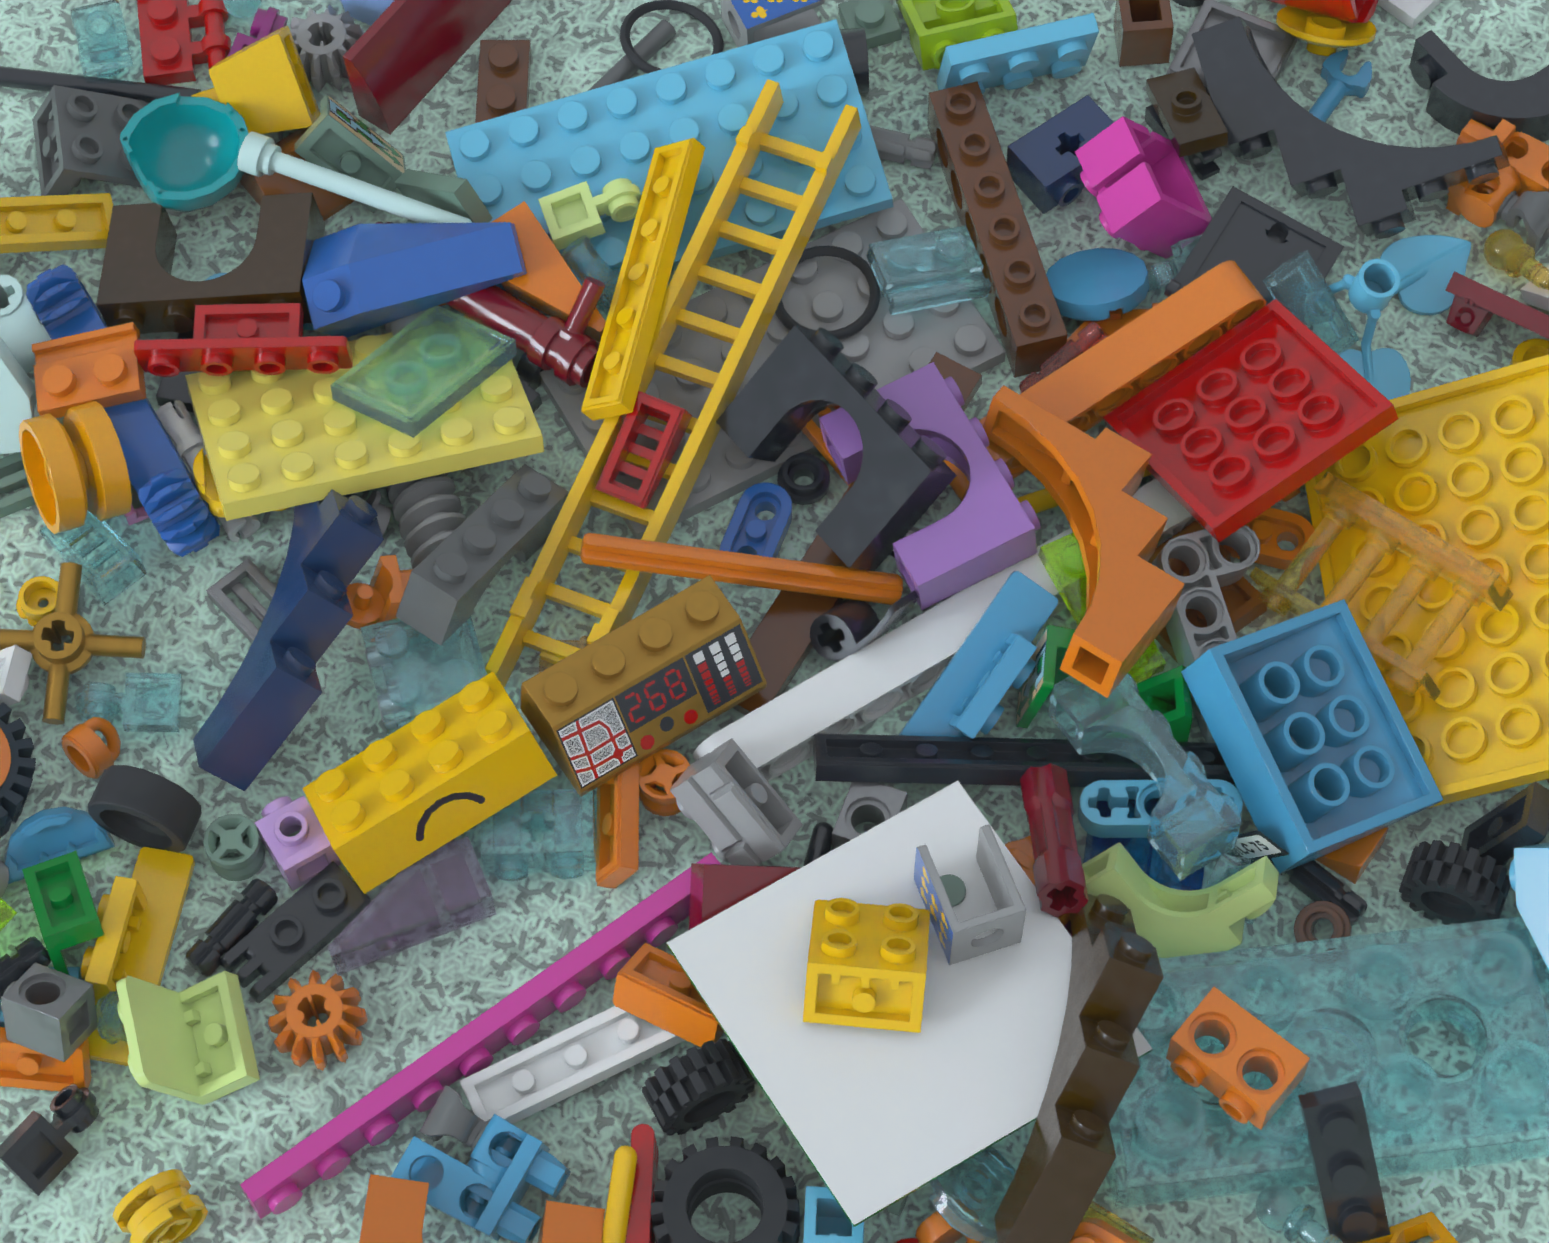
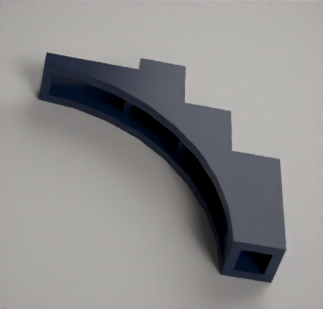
M331 489L324 500L294 507V522L287 556L275 593L260 629L218 705L193 738L199 768L243 791H246L321 695L322 690L316 672V663L353 617L346 593L347 587L384 540L377 520L378 514L376 510L362 498L351 494L343 496Z

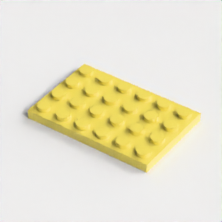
M465 315L458 319L434 323L433 327L426 324L415 325L409 329L402 330L396 336H393V333L390 332L381 335H366L357 340L348 341L353 354V367L350 369H338V371L331 374H318L308 369L285 370V372L278 375H265L255 370L233 371L225 376H212L204 372L185 375L188 393L226 521L321 501L325 499L331 489L344 496L544 452L543 435L504 339Z

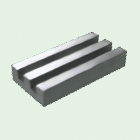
M248 558L206 591L210 600L253 643L259 630L226 596L225 592L230 589L262 623L267 610L239 581L247 576L270 602L275 593L276 586Z

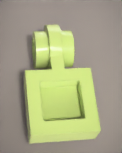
M619 178L607 183L602 189L603 194L593 197L589 185L585 181L538 199L557 250L559 251L606 233L600 218L601 215L611 216L616 222H626L635 218L642 195L639 187L632 184L629 179Z

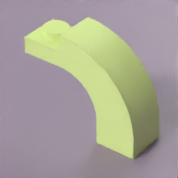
M1120 842L1082 864L1087 893L1096 897L1099 894H1107L1122 901L1131 910L1137 935L1142 936L1153 947H1156L1158 957L1167 959L1203 958L1228 951L1242 944L1245 917L1249 920L1255 919L1264 914L1276 900L1279 878L1278 870L1268 857L1264 856L1214 886L1192 891L1177 890L1156 882L1144 873Z

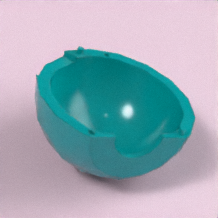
M176 93L155 99L137 111L122 130L120 141L130 166L149 199L153 203L162 205L166 210L187 213L211 207L236 189L245 173L238 169V155L241 145L249 133L244 118L228 102L225 105L207 97H186Z

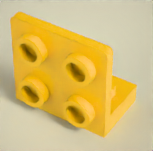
M847 898L816 900L814 903L807 962L803 1022L920 1033L927 971L929 910L917 909L902 903L888 906L863 904Z

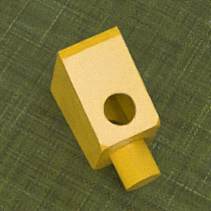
M288 26L272 32L216 63L209 69V75L214 88L191 96L207 97L225 105L228 102L244 118L248 133L254 131L259 134L306 128L310 127L321 115Z

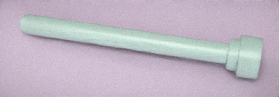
M251 131L245 137L239 151L238 169L257 177H262L264 174L271 176L276 172L417 223H472L466 217L282 153L281 147L275 145L273 138Z

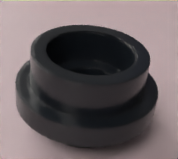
M798 453L788 458L781 465L777 475V484L786 490L792 503L799 505L813 504L827 494L830 487V472L826 464L817 456L810 453ZM806 476L811 478L813 483L798 485L795 483V480Z

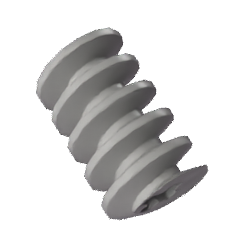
M449 473L387 486V496L389 502L393 504L394 517L399 522L398 527L401 537L405 540L404 544L407 555L412 558L410 561L412 569L421 563L467 519L465 515L459 513L462 508L459 497L453 495L456 489L454 481L447 477Z

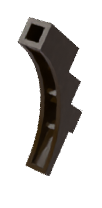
M1088 894V903L1077 914L1069 913L1072 930L1071 973L1059 1045L1047 1089L1030 1139L1014 1178L994 1217L998 1243H1069L1116 1158L1109 1123L1140 1068L1133 1033L1164 976L1156 947H1153L1142 936L1137 935L1131 910L1122 901L1107 894H1099L1097 897Z

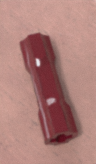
M1052 763L1042 767H1030L1020 778V784L1034 855L1033 872L1040 910L1054 917L1067 913L1077 914L1089 900L1081 857L1078 853L1073 823L1074 808L1067 771Z

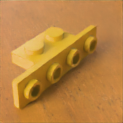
M142 847L137 857L132 878L115 876L111 893L103 894L97 914L104 935L97 937L95 946L87 947L81 965L82 979L93 984L98 1027L88 1037L91 1060L128 1066L129 1049L124 1024L120 1020L117 1011L119 998L116 984L119 980L132 976L158 986L161 985L195 866L193 856L190 854Z

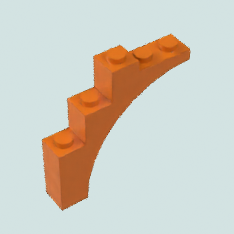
M1003 385L992 398L983 428L989 440L1014 456L1044 485L1064 512L1080 546L1087 577L1085 616L1073 633L1060 670L1108 698L1170 621L1185 586L1183 582L1148 562L1156 550L1168 520L1166 516L1133 498V495L1138 491L1152 454L1106 427L1095 439Z

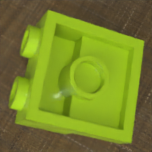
M896 0L897 6L909 28L911 47L923 71L933 68L940 69L946 46L1018 30L1017 16L1009 0Z

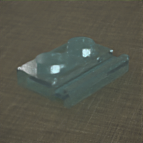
M966 225L869 243L866 257L883 297L888 299L891 316L988 297L991 282L984 277L982 272L983 264Z

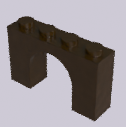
M313 193L262 196L256 240L250 254L238 267L229 273L206 281H186L171 275L177 233L166 209L162 205L146 203L113 206L96 303L107 327L133 322L139 329L140 334L162 332L187 333L194 331L195 305L301 303L304 312L303 324L312 323L302 278L313 242L324 237L325 222Z

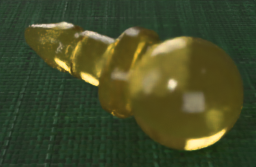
M1500 229L1488 236L1484 243L1483 253L1490 266L1498 270H1504L1512 278L1523 276L1536 287L1549 290V269L1535 259L1534 248L1524 243L1522 237L1517 232L1510 229Z

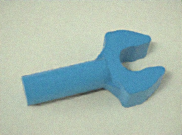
M1347 49L1328 56L1322 64L1320 76L1326 80L1327 87L1309 112L1324 122L1327 121L1344 96L1363 98L1370 87L1372 78V64L1370 61L1365 62L1356 75L1348 76L1341 72L1347 63L1349 53Z

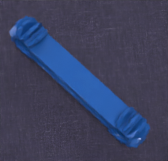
M64 264L53 270L50 268L37 276L38 279L27 285V299L51 340L107 328L99 309L72 268ZM148 398L104 408L119 438L130 482L137 492L144 510L169 549L174 554L184 557L192 551L196 553L208 546L209 541L219 536L220 525L218 520L210 512L208 503L199 495L194 479Z

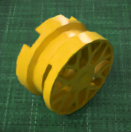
M171 1169L160 1172L133 1188L115 1207L112 1217L122 1232L131 1233L130 1243H180L200 1227L206 1219L208 1210L198 1195L188 1192L191 1185L183 1172L178 1169Z

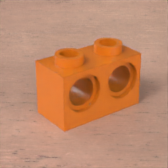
M1216 987L1209 991L1171 1037L1166 1059L1171 1062L1172 1070L1181 1080L1196 1088L1202 1085L1219 1098L1218 1103L1220 1107L1231 1118L1242 1124H1247L1249 1121L1260 1130L1263 1129L1304 1078L1310 1060L1307 1055ZM1202 1036H1212L1221 1041L1225 1049L1215 1054L1206 1053L1197 1046L1195 1040ZM1249 1072L1263 1073L1271 1080L1273 1086L1266 1090L1254 1089L1245 1082L1243 1075Z

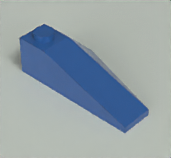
M511 222L357 224L314 240L302 283L314 330L330 336H345L348 338L525 275L527 272L515 224Z

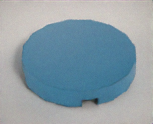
M1094 248L1075 252L1059 259L1046 273L1060 315L1081 321L1105 320L1110 318L1109 311L1122 308L1123 314L1130 312L1146 298L1149 290L1148 271L1144 261L1133 253L1114 248Z

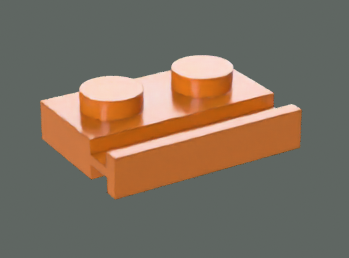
M130 322L32 344V352L35 354L36 365L33 366L37 411L40 416L50 413L55 418H61L65 416L69 408L97 401L103 408L147 399L144 370L134 354V341L140 338V331L136 325Z

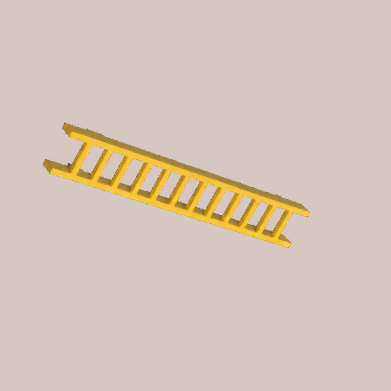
M767 79L746 125L740 129L735 139L736 145L666 289L639 391L645 393L655 371L658 370L712 390L698 419L692 417L685 433L690 434L677 464L670 462L662 477L669 481L655 511L649 508L644 510L595 489L627 414L604 419L529 577H525L509 611L510 617L485 667L487 674L494 671L503 687L506 686L524 646L539 651L541 659L551 664H556L580 650V648L532 631L547 599L601 619L599 624L594 623L586 640L588 644L631 621L653 573L614 568L625 572V575L611 604L554 583L569 552L580 556L583 539L578 538L577 535L591 506L646 525L647 528L641 540L668 542L721 429L716 421L736 397L859 134L861 122L858 108L845 105L824 151L820 152L768 135L784 101L780 84ZM760 151L815 168L803 196L748 178ZM740 194L795 211L783 239L727 221ZM719 237L775 255L761 284L706 265ZM698 281L754 299L741 328L685 310ZM677 325L733 344L720 373L664 355ZM650 415L647 418L648 420L660 423L662 425H667V422L654 418ZM630 452L625 462L648 470L651 461Z

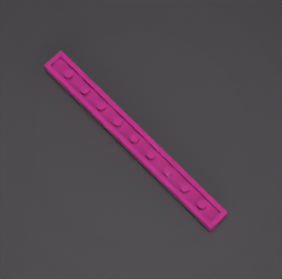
M712 852L697 862L699 864H721ZM691 867L241 1183L240 1186L248 1202L258 1216L262 1219L271 1212L277 1215L289 1210L301 1199L303 1195L302 1190L320 1177L322 1180H328L341 1173L349 1165L351 1155L368 1143L370 1146H376L389 1139L399 1127L398 1122L416 1109L418 1112H425L431 1109L445 1085L450 1086L463 1076L466 1078L487 1068L493 1061L492 1055L509 1043L516 1046L530 1039L538 1031L540 1021L556 1010L563 1013L575 1007L585 997L587 993L585 989L602 977L606 980L617 977V973L644 943L658 947L668 941L678 929L677 924L689 916Z

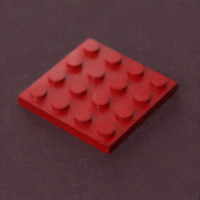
M1277 299L1265 305L1103 417L1108 429L1152 454L1146 469L1219 543L1399 419L1394 405Z

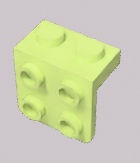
M223 971L181 992H176L132 976H127L117 982L116 988L119 998L117 1011L125 1028L129 1049L128 1066L131 1074L141 1087L205 1105L260 1080L238 975Z

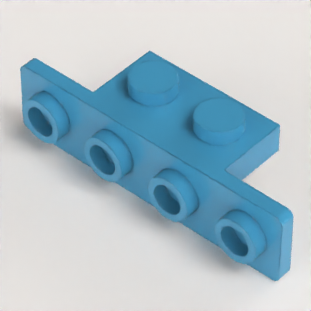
M1013 571L899 735L967 736L974 739L979 731L984 735L988 734L1004 711V707L998 703L1009 687L1013 686L1019 689L1033 671L1036 662L1030 657L1037 647L1031 642L1057 607L1058 599L1021 572Z

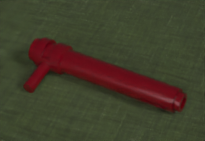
M592 277L585 278L566 322L557 316L548 318L496 285L446 302L447 305L527 353L528 360L545 371L553 369L554 376L567 385H579L582 388L588 387L599 343L584 332L605 288L603 282Z

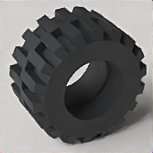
M731 1136L730 1146H719L718 1137L705 1139L706 1149L698 1152L694 1144L682 1150L683 1161L678 1163L672 1158L664 1167L666 1178L664 1180L657 1179L653 1190L655 1202L651 1203V1218L656 1243H716L705 1239L692 1227L691 1218L697 1207L704 1200L719 1193L743 1195L754 1202L761 1211V1220L756 1229L744 1239L733 1243H799L800 1210L799 1200L797 1199V1187L793 1177L786 1176L785 1164L778 1156L769 1160L767 1158V1148L756 1142L752 1149L749 1150L744 1148V1139Z

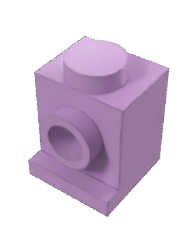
M304 795L294 801L288 796L277 798L262 810L261 815L263 818L256 821L255 825L263 844L291 891L307 884L332 861L338 866L341 865L339 857L334 852L317 816ZM301 829V831L297 835L288 837V835Z

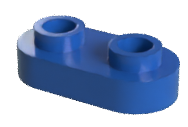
M768 482L757 483L746 489L740 497L725 532L720 550L777 558L792 521V501L786 490L779 485ZM762 511H770L775 516L770 520H761L757 517V514Z

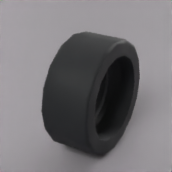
M112 765L105 769L88 803L89 815L109 833L141 848L150 847L176 853L186 849L202 814L199 802L192 794L178 784L145 769L128 765Z

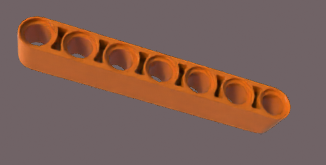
M1235 261L1222 262L1037 382L1020 395L1079 430L1086 432L1103 421V417L1263 308L1267 302ZM986 416L979 420L982 426L984 425ZM989 440L990 445L986 447L994 461L999 458L1003 459L1013 479L1027 470L1014 456ZM944 460L945 464L957 475L949 485L960 500L963 501L970 483L958 467Z

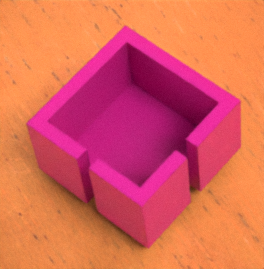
M1122 116L1075 151L1083 169L1080 173L1081 180L1087 190L1096 197L1102 210L1099 213V220L1107 233L1113 238H1121L1134 244L1141 251L1147 250L1167 259L1201 236L1211 222L1212 217L1184 157L1179 158L1171 141L1154 131L1149 133L1148 128Z

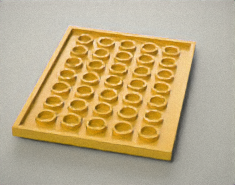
M1548 354L1390 399L1389 401L1396 410L1398 420L1305 483L1312 526L1316 535L1315 543L1326 606L1343 599L1345 600L1444 799L1431 807L1549 779Z

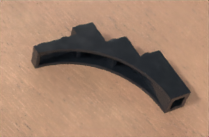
M1240 16L1192 34L1210 98L1228 131V145L1225 147L1235 157L1243 156L1244 159H1254L1268 154L1273 149L1272 145L1278 143L1290 185L1301 197L1306 195L1310 199L1325 197L1338 190L1337 184L1344 182L1357 226L1367 237L1375 235L1376 239H1383L1404 231V224L1417 220L1411 200L1418 198L1419 202H1429L1442 198L1449 193L1448 187L1468 181L1470 185L1488 182L1499 176L1500 169L1510 166L1505 147L1497 135L1465 144L1413 148L1386 145L1362 139L1336 129L1313 116L1281 88L1259 53L1251 29Z

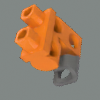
M1471 119L1461 131L1456 145L1497 135L1505 147L1510 166L1500 169L1499 176L1488 182L1470 185L1468 181L1448 187L1449 193L1447 195L1449 197L1446 209L1458 216L1462 214L1469 222L1483 228L1490 227L1495 220L1503 219L1506 221L1507 226L1514 229L1522 219L1528 232L1523 253L1526 258L1531 259L1549 238V145L1528 134L1515 132L1516 126L1504 119L1495 129Z

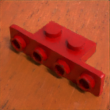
M301 303L195 305L193 339L134 341V354L144 372H149L159 377H173L180 372L198 371L212 376H225L233 371L255 370L265 375H278L285 372V370L308 369L318 374H331L338 371V369H350L353 367V354L347 337H303L304 312Z

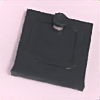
M1232 186L1175 279H1172L1165 286L1164 295L1167 297L1171 296L1215 266L1232 260L1237 263L1267 302L1266 305L1277 299L1293 315L1301 320L1343 251L1344 246Z

